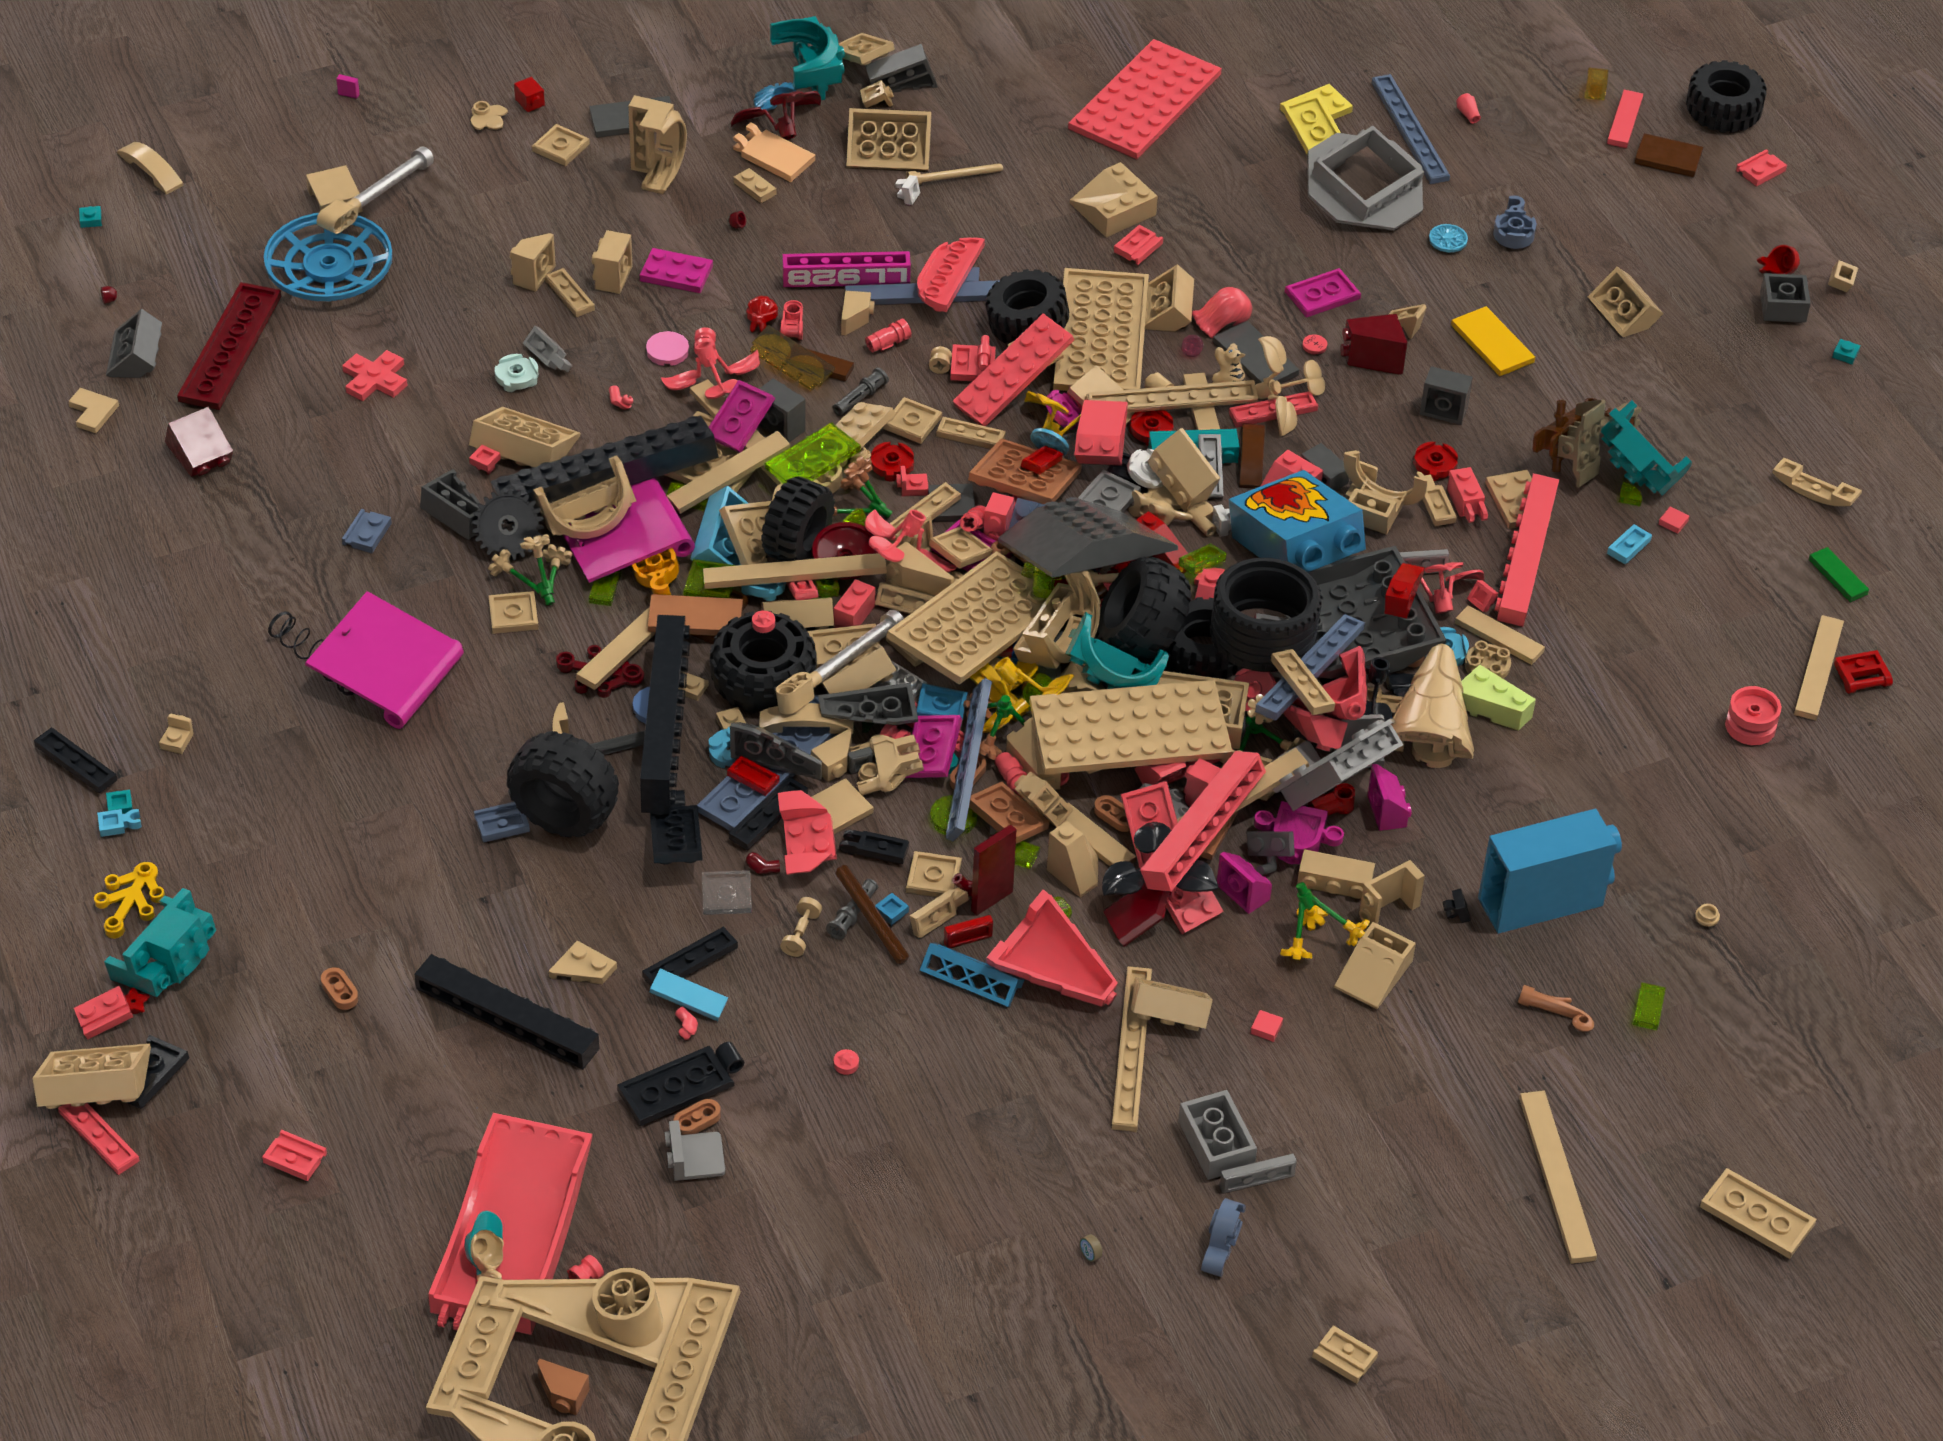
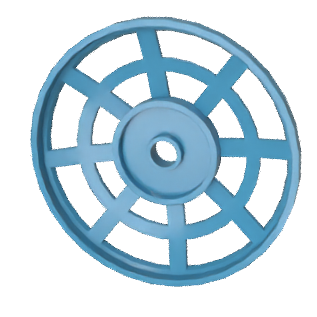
M313 213L294 219L282 226L272 235L265 247V270L271 281L282 291L292 296L312 301L343 300L364 293L384 278L392 264V247L387 234L373 221L362 216H357V219L352 224L364 229L357 238L343 233L335 234L324 229V233L312 235L300 241L293 232L317 224L319 213ZM371 234L376 236L385 249L384 254L373 257L371 249L364 243ZM286 238L293 247L288 251L285 261L272 259L275 248ZM325 240V244L317 245L311 249L307 247L308 244ZM333 240H343L351 244L345 247L341 244L333 243ZM360 248L367 258L354 261L353 252ZM298 251L305 255L303 263L292 262L293 257ZM386 260L384 268L371 281L365 280L371 273L373 264ZM271 266L284 268L292 284L285 285L274 276ZM367 266L360 277L352 275L354 268ZM291 270H304L307 277L298 280ZM344 279L351 282L346 286L334 288V283ZM314 281L325 283V289L308 286V284ZM357 285H360V287H358V288H356V289H353V290H350V291H346V290H349V289H351V288H354V287L357 286ZM302 288V289L307 290V291H310V292L325 293V294L305 293V292H302V291H298L297 289Z

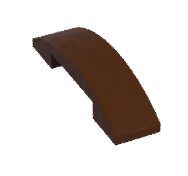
M1243 423L1239 488L1255 489L1262 484L1265 425Z

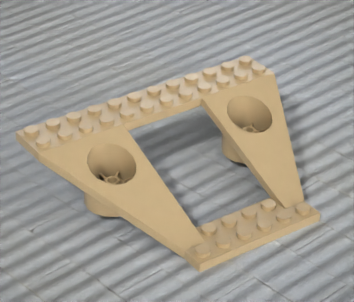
M620 1268L607 1273L601 1279L502 1280L480 1276L427 1403L428 1414L454 1418L477 1441H596L594 1433L587 1426L580 1423L560 1422L552 1425L488 1400L520 1318L523 1317L656 1368L629 1441H687L741 1292L738 1285L694 1278H650L645 1272L635 1268Z

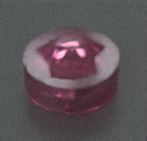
M1197 335L1185 337L1181 345L1183 353L1189 357L1198 356L1203 350L1202 339Z

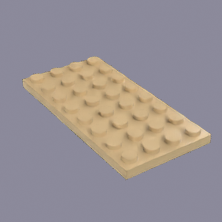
M1065 268L1063 285L1067 296L1070 317L1064 329L1073 335L1074 341L1062 352L1064 358L1055 364L1053 390L1068 391L1075 382L1096 365L1123 390L1140 389L1149 274Z
M996 551L889 629L886 638L960 685L1021 638L1022 633L1032 622L1055 587Z
M1215 680L1069 692L1059 695L1030 696L1029 703L1045 775L1197 761L1199 758L1203 760L1230 758L1233 753Z

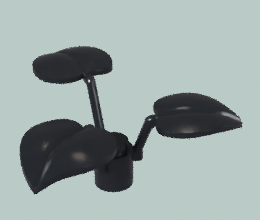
M1376 657L1372 659L1370 667L1366 666L1365 669L1366 676L1368 675L1369 681L1375 686L1372 702L1366 701L1364 715L1381 714L1384 716V720L1387 721L1391 719L1392 712L1387 704L1376 703L1379 685L1386 682L1387 689L1393 690L1395 696L1404 697L1411 686V680L1415 674L1395 673L1389 675L1390 663L1384 658ZM1320 678L1323 685L1336 680Z
M1149 822L1136 831L1134 845L1143 853L1155 852L1172 830L1163 823ZM1196 860L1176 887L1184 891L1206 892L1217 890L1218 884L1211 867L1204 861ZM1120 861L1111 865L1103 877V896L1113 894L1129 895L1140 891L1145 883L1140 869L1135 870L1134 865L1128 861Z

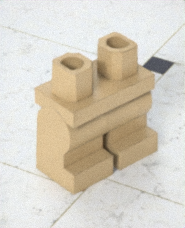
M1029 772L1026 776L1021 775L1014 784L1015 790L1042 816H1045L1055 827L1060 826L1073 811L1048 782L1037 777L1032 772Z

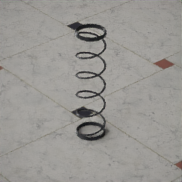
M287 611L280 612L269 624V635L274 638L279 637L281 644L286 648L294 647V653L298 658L309 659L314 646L324 640L320 639L313 644L308 657L299 656L295 647L302 644L308 638L310 629L305 628L298 634L294 646L285 645L281 636L288 633L294 627L296 618ZM282 615H289V618L282 625L280 633L273 635L272 626L275 621ZM289 621L288 625H287L286 628L283 630L285 624ZM308 630L306 638L296 645L301 633ZM323 675L325 680L329 682H334ZM337 683V688L344 695L350 696L355 694L352 691H344V687L341 686L340 688Z

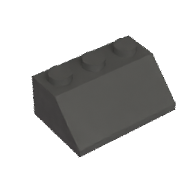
M140 309L114 331L106 375L108 377L141 378L147 372L150 373L156 366L155 358L159 350L158 342L162 334L160 332L162 322L143 309Z

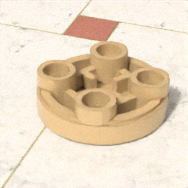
M1482 640L1477 641L1475 646L1468 650L1464 662L1465 669L1470 674L1477 666L1481 665L1504 679L1509 674L1511 667L1510 651L1507 648L1488 644Z

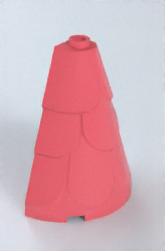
M1361 646L1339 655L1346 675L1322 685L1335 702L1334 711L1323 713L1324 715L1344 720H1357V718L1360 719L1364 715L1367 701L1365 655ZM1299 697L1293 702L1294 705L1308 710Z
M1042 890L1030 904L1025 918L1005 942L1000 941L986 958V963L1001 972L1059 991L1061 995L1103 1007L1107 1004L1109 1006L1117 996V993L1114 992L1118 984L1116 979L1095 949L1090 948L1075 924L1071 923L1052 895L1048 894L1045 890Z

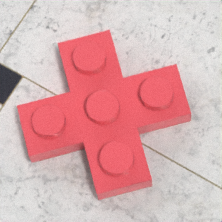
M386 350L372 362L356 353L342 365L343 372L354 377L345 386L346 393L364 401L377 389L394 398L408 386L407 379L396 374L404 366V358Z

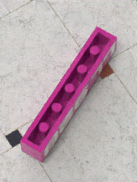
M910 251L783 254V287L910 284Z

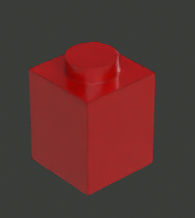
M533 77L514 83L515 100L526 112L545 106L544 89Z

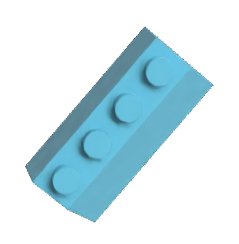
M728 485L709 496L696 538L695 548L690 558L701 569L741 565L719 510L724 506L748 504V502Z

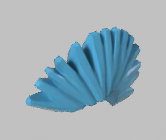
M784 82L780 86L779 83H775V86L769 85L755 94L754 106L761 107V109H766L767 111L775 109L778 105L772 106L770 103V99L773 96L796 90H794L792 82Z

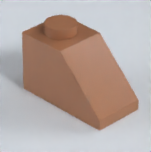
M539 1359L537 1362L538 1377L551 1406L561 1413H571L577 1416L590 1390L589 1375Z

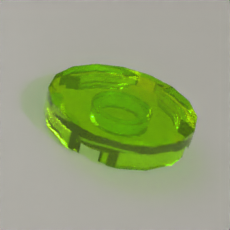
M953 795L943 796L931 806L930 821L934 828L946 835ZM968 808L964 830L966 833L970 832L977 822L978 814L971 808Z

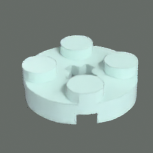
M510 354L501 358L499 364L495 366V379L507 392L533 387L537 384L539 375L538 364L531 357L527 359L523 358L522 354Z

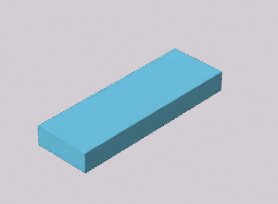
M659 969L649 991L654 995L717 1022L728 1001L726 996L663 969Z

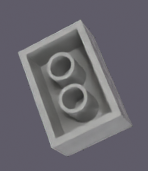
M1228 1090L1180 1103L1178 1122L1207 1180L1220 1177L1223 1170L1255 1163L1257 1147Z

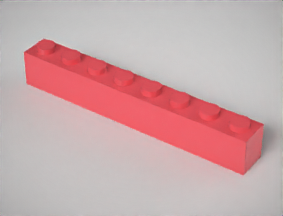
M1533 473L1531 482L1526 481L1523 494L1528 496L1527 498L1523 497L1519 510L1524 512L1523 515L1518 514L1515 527H1519V531L1514 530L1511 541L1512 544H1515V548L1510 547L1507 560H1510L1511 564H1506L1503 577H1506L1507 580H1502L1499 594H1503L1502 598H1497L1494 610L1498 611L1497 621L1521 627L1524 626L1559 479Z
M1235 751L1140 869L1147 889L1172 892L1266 773L1259 753Z

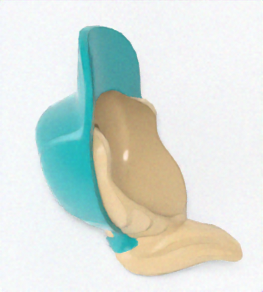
M491 1211L479 1213L472 1231L465 1238V1254L468 1261L476 1267L477 1280L480 1276L502 1279V1274L496 1269L503 1261V1226L500 1218Z

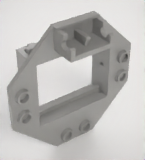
M1374 126L1361 130L1357 135L1335 133L1308 150L1306 162L1308 164V197L1336 223L1394 231L1422 213V178L1424 175L1422 166L1396 142L1387 139ZM1365 147H1369L1401 176L1400 179L1367 200L1359 196L1333 172V170L1343 165L1347 158Z
M1393 718L1385 722L1377 720L1367 726L1366 730L1362 729L1353 734L1351 742L1323 759H1320L1310 741L1307 740L1294 748H1297L1309 762V767L1307 768L1304 764L1292 771L1293 774L1289 773L1279 780L1281 784L1273 790L1275 793L1282 792L1293 811L1403 746L1402 741L1392 727V724L1396 722Z

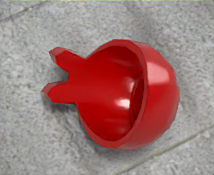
M1779 245L1773 248L1768 257H1759L1757 262L1764 265L1759 270L1761 273L1792 274L1797 270L1800 259L1798 251L1794 247Z
M760 295L749 301L746 313L748 320L751 321L750 331L754 332L757 326H759L762 333L767 331L766 323L778 316V306L774 300Z

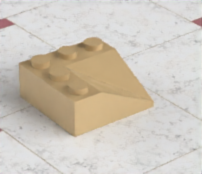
M1120 162L1104 169L1070 199V204L1107 238L1155 216L1158 196Z

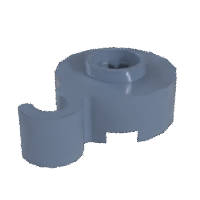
M1509 196L1507 210H1505L1504 214L1496 216L1493 231L1494 238L1499 244L1513 249L1529 246L1534 241L1537 225L1534 217L1531 219L1525 215V201L1519 196Z
M1225 1198L1220 1208L1215 1210L1209 1227V1233L1211 1234L1209 1247L1204 1256L1201 1271L1219 1277L1223 1276L1224 1264L1232 1250L1231 1245L1235 1246L1243 1222L1239 1219L1240 1212H1245V1204Z

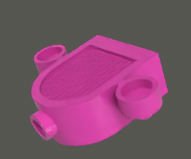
M1281 801L1277 818H1274L1272 813L1266 810L1258 811L1254 818V826L1258 830L1293 831L1295 855L1277 856L1288 864H1301L1304 849L1319 852L1321 843L1333 847L1342 844L1344 832L1340 827L1329 826L1326 828L1328 811L1301 806L1293 811L1288 802Z

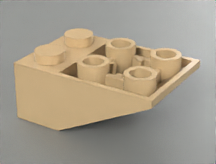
M1372 922L1365 931V934L1360 938L1334 988L1378 1009L1413 962L1416 943Z

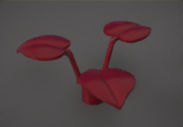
M794 91L775 95L770 99V103L772 106L782 104L784 117L779 118L777 124L766 109L754 107L736 113L731 121V127L740 121L765 114L774 126L775 131L779 130L780 137L786 140L793 139L797 136L794 122V106L804 104L820 106L821 96L817 91L805 93L803 91ZM786 103L791 107V119L787 113Z

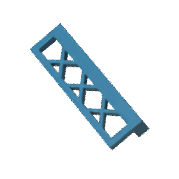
M938 943L929 944L920 968L922 972L1008 1007L1011 1005L1016 989L1022 988L1025 980L1001 972L982 961ZM932 955L941 958L944 968L937 971L928 968ZM957 965L962 966L966 977L959 980L954 979L950 968ZM979 974L984 975L988 986L981 989L976 988L972 977ZM1001 983L1010 986L1006 999L997 996L994 986Z

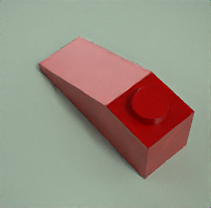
M1149 511L1136 519V521L1178 545V550L1153 555V557L1176 567L1181 573H1185L1195 566L1194 560L1165 522Z
M1406 563L1401 564L1392 577L1385 595V614L1407 619L1425 567Z

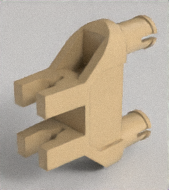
M914 734L897 739L885 735L872 736L869 742L850 747L851 752L870 747L876 758L877 776L857 782L862 796L879 790L885 793L892 791L900 785L906 776L924 770L922 760H920L918 754L920 753L918 743H916Z

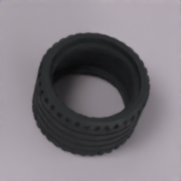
M1253 558L1230 566L1219 576L1214 591L1210 636L1214 647L1224 658L1233 664L1259 672L1278 671L1271 662L1272 653L1293 649L1301 659L1316 644L1322 604V593L1318 583L1302 568L1280 559ZM1269 609L1285 614L1290 619L1265 621L1252 618L1241 611Z

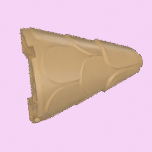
M1438 644L1431 648L1412 678L1411 686L1398 705V709L1393 716L1396 723L1392 724V727L1402 741L1403 746L1395 751L1403 752L1404 741L1448 745L1450 757L1473 759L1474 747L1462 695L1464 692L1454 651L1446 644Z

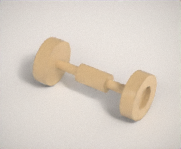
M810 897L801 898L797 905V911L803 917L797 923L794 930L795 935H786L780 944L782 951L787 955L794 957L803 955L806 944L799 937L803 936L809 923L808 918L816 919L822 911L821 904Z

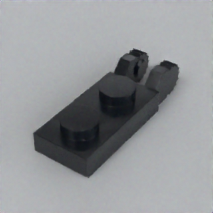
M849 829L844 831L843 838L845 840L840 842L839 849L845 854L854 855L857 853V855L899 864L904 863L909 849L908 840L868 831L861 832Z

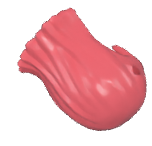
M1225 287L1219 290L1203 308L1192 311V316L1196 321V325L1206 335L1213 338L1226 325L1235 322L1232 326H1236L1247 321L1252 313V303L1248 296L1240 289Z

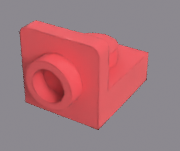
M901 466L900 474H896L897 488L901 487L902 496H927V474H906L905 466Z

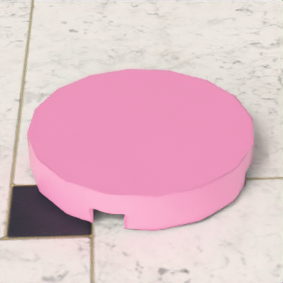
M659 332L647 341V357L658 365L664 366V363L670 364V366L677 365L688 357V340L676 332Z

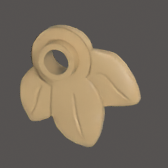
M478 101L472 108L471 124L477 130H481L484 127L491 130L501 129L503 127L501 116L507 114L508 110L501 105L490 106L485 101Z

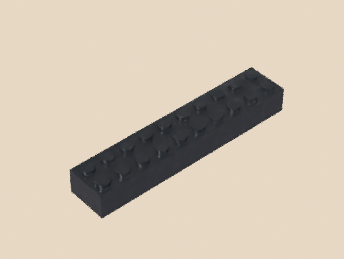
M700 415L689 417L687 420L678 423H669L665 427L656 430L650 429L640 435L628 436L614 443L609 442L595 449H586L579 454L564 456L553 462H545L531 469H522L515 474L500 476L490 482L492 490L496 495L500 494V489H503L504 493H508L509 488H512V494H516L518 490H521V497L528 494L529 502L532 500L536 501L533 506L535 509L540 506L533 489L542 487L549 504L615 477L609 458L616 455L622 461L630 485L719 457L714 434ZM505 519V521H506L507 524L514 522V521H509L508 519Z
M657 616L640 776L641 813L670 814L671 804H675L676 790H672V787H677V773H674V770H679V756H676V754H680L681 740L677 739V737H682V723H679V721H683L684 707L680 705L685 704V690H682V688L687 687V674L684 672H688L689 659L685 656H690V642L686 641L690 637V625H686L685 616Z

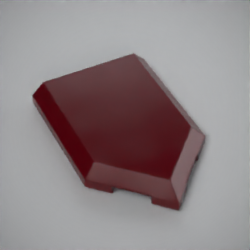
M1144 883L1140 891L1122 896L1103 910L1114 933L1124 947L1164 919L1167 899L1171 896L1172 892L1147 889L1146 883Z

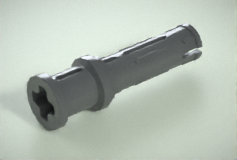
M876 367L870 376L860 380L859 386L832 406L833 411L838 416H842L864 397L876 393L877 388L889 382L885 371Z
M866 879L862 888L871 898L878 889V885L874 880ZM853 899L845 907H841L837 911L835 919L826 926L827 932L835 939H844L849 927L857 922V915L861 910Z

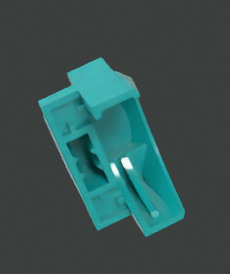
M816 16L770 23V42L772 45L793 42V53L799 63L798 66L793 67L794 90L811 87L812 91L819 92L821 100H826L828 85L842 83V74L845 73L842 58H845L843 46H840L838 43L837 35L832 32L830 27L819 23Z
M184 888L173 899L165 895L161 898L159 902L160 905L164 906V909L122 954L124 961L111 956L104 961L110 980L158 997L168 986L175 983L180 984L207 955L209 951L207 941L216 932L212 914L196 908L191 891ZM150 958L157 960L154 962L147 963Z

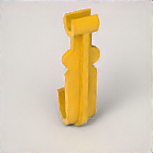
M989 663L969 677L976 685L984 678L992 681L989 700L992 703L998 702L1005 695L1003 687L999 682L1001 677ZM1007 683L1013 707L1022 717L1029 711L1028 707L1030 706L1023 698L1018 699L1012 694V685ZM1013 716L1012 720L1016 722L1017 719Z

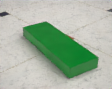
M1828 547L1810 554L1809 561L1849 602L1868 595L1869 588Z

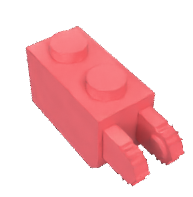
M1472 468L1450 470L1447 491L1459 517L1465 516L1467 521L1471 523L1475 520V514H1478L1482 521L1487 520L1488 512L1484 504L1485 496Z

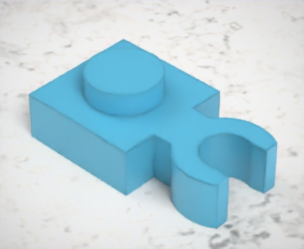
M122 809L97 813L101 837L125 833L124 828L127 827L131 829L142 827L141 820L138 819L140 818L139 809L130 810L126 814H122Z

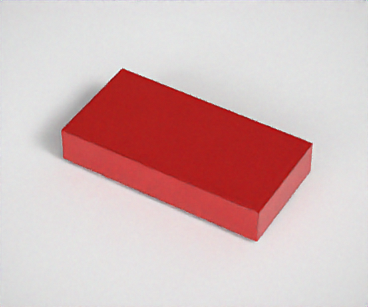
M1045 445L1022 459L1021 467L1040 475L1062 461L1063 453Z
M740 756L727 769V776L765 796L780 782L779 775L743 756Z
M991 915L944 927V944L947 948L993 936V919Z

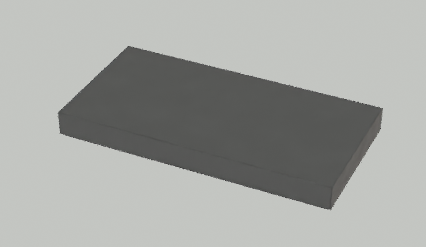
M669 96L649 98L657 101L671 103ZM631 101L589 106L596 137L630 133L628 105Z
M1248 321L1213 336V343L1224 351H1227L1228 347L1233 343L1237 345L1238 350L1245 354L1240 360L1242 369L1256 383L1264 382V378L1274 373L1267 365L1263 347L1258 340L1264 336ZM1287 358L1286 363L1283 364V371L1275 376L1273 380L1281 384L1298 376L1300 369Z

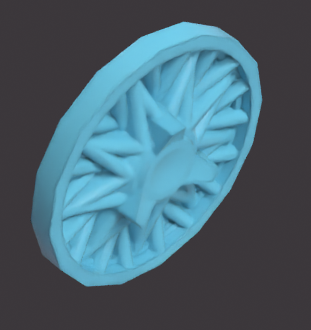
M1441 224L1435 226L1430 231L1429 241L1434 248L1450 253L1462 250L1467 245L1468 236L1462 228L1456 225Z
M1037 428L1030 435L1031 441L1039 449L1046 445L1062 452L1063 456L1069 451L1067 441L1054 431Z

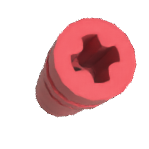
M902 318L895 321V323L889 324L887 328L867 336L865 342L870 352L874 353L878 350L882 352L893 347L895 342L898 344L911 338L912 333L908 323Z
M978 505L965 513L960 519L961 528L967 532L983 528L986 507Z
M1008 752L1001 753L996 757L995 765L1006 781V785L1020 796L1015 790L1014 784L1021 775L1026 776L1027 773L1022 770L1024 768L1016 757H1012Z

